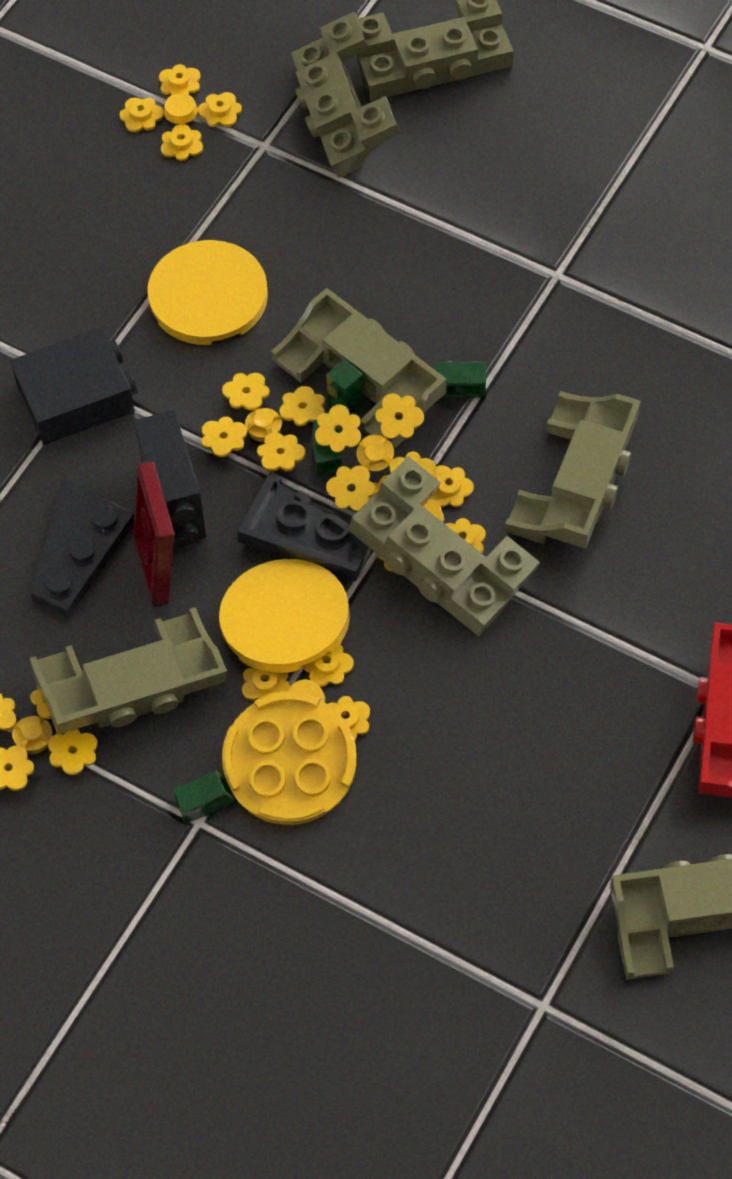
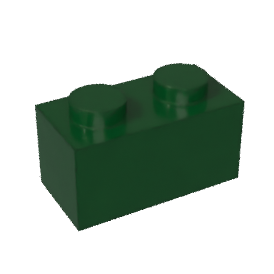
M344 359L326 374L327 403L330 408L335 405H343L351 414L364 403L363 374Z
M435 362L434 370L447 379L446 394L441 398H485L486 362Z

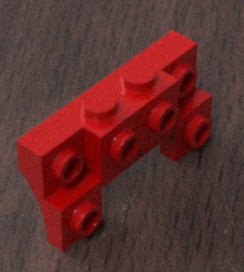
M714 622L711 634L707 677H699L696 703L704 704L703 717L696 716L693 731V743L701 744L698 793L732 797V624Z

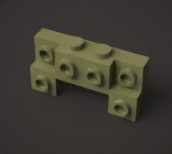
M455 0V7L459 18L392 34L383 12L358 18L364 38L369 48L356 54L363 86L369 101L378 100L384 96L390 97L414 90L427 89L431 86L513 67L514 51L502 26V12L497 0Z
M355 12L320 27L323 38L291 52L297 69L296 75L301 86L295 89V92L303 109H309L310 115L305 117L307 126L314 139L319 136L321 137L330 165L338 178L360 169L364 160L374 149L401 133L386 96L361 107L351 77L344 66V63L350 58L369 48Z
M328 288L324 289L308 304L295 327L271 351L272 360L299 382L304 381L323 363L333 369L345 359L363 374V394L376 403L360 420V429L368 436H383L381 433V423L377 422L375 413L378 409L382 408V400L386 395L391 393L397 394L401 399L407 395L412 396L415 399V407L420 408L425 413L446 394L447 379L417 357L406 343L398 342L388 335L376 320L367 319ZM398 415L395 418L401 420L403 417ZM399 435L394 439L388 440L395 449L406 438Z
M560 391L553 414L548 419L546 432L570 439L571 442L554 481L552 496L538 495L519 490L511 515L506 520L505 532L544 545L547 537L586 549L596 523H599L604 508L611 510L614 505L619 486L614 485L617 475L625 476L632 452L626 451V446L639 416L641 401L620 394L604 397H584Z
M407 457L381 483L379 491L352 517L348 530L382 557L393 572L398 575H404L415 584L426 599L431 602H437L479 637L497 618L521 586L537 570L540 562L508 536L487 557L481 554L423 507L438 491L441 482L410 457Z
M196 607L189 609V614L163 622L161 618L155 619L154 628L159 641L83 664V672L72 645L65 647L64 652L37 660L36 656L29 658L33 676L43 703L46 702L57 735L97 722L99 728L109 725L112 727H122L132 723L137 716L150 712L155 714L167 713L183 702L184 695L224 683L227 670L218 648L214 645L202 624Z
M731 854L713 857L705 863L690 864L688 861H675L665 865L662 869L612 875L610 890L619 928L617 937L626 980L673 973L674 964L669 944L670 937L732 929Z

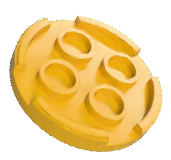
M218 240L195 241L172 250L158 262L148 282L149 305L154 317L158 321V325L174 338L196 345H212V341L226 339L238 333L242 336L259 321L265 310L268 298L266 276L257 259L248 251L235 244Z
M299 559L269 561L246 571L228 588L222 599L219 612L222 635L231 650L238 655L239 660L252 668L274 673L299 671L301 666L319 659L326 653L332 654L344 639L350 620L347 595L336 576L318 564Z
M277 692L255 700L254 704L244 710L234 721L233 725L229 727L222 749L223 771L235 799L254 816L280 825L304 824L329 813L347 794L356 770V745L347 722L332 707L321 701V698L302 692Z

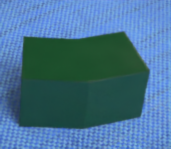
M314 420L311 448L317 477L335 474L338 468L342 467L341 452L335 453L331 450L330 446H321L317 443L315 432L319 425L317 420ZM337 428L335 432L340 433V428Z
M217 770L195 781L173 788L175 800L185 824L213 814L235 802L225 777Z

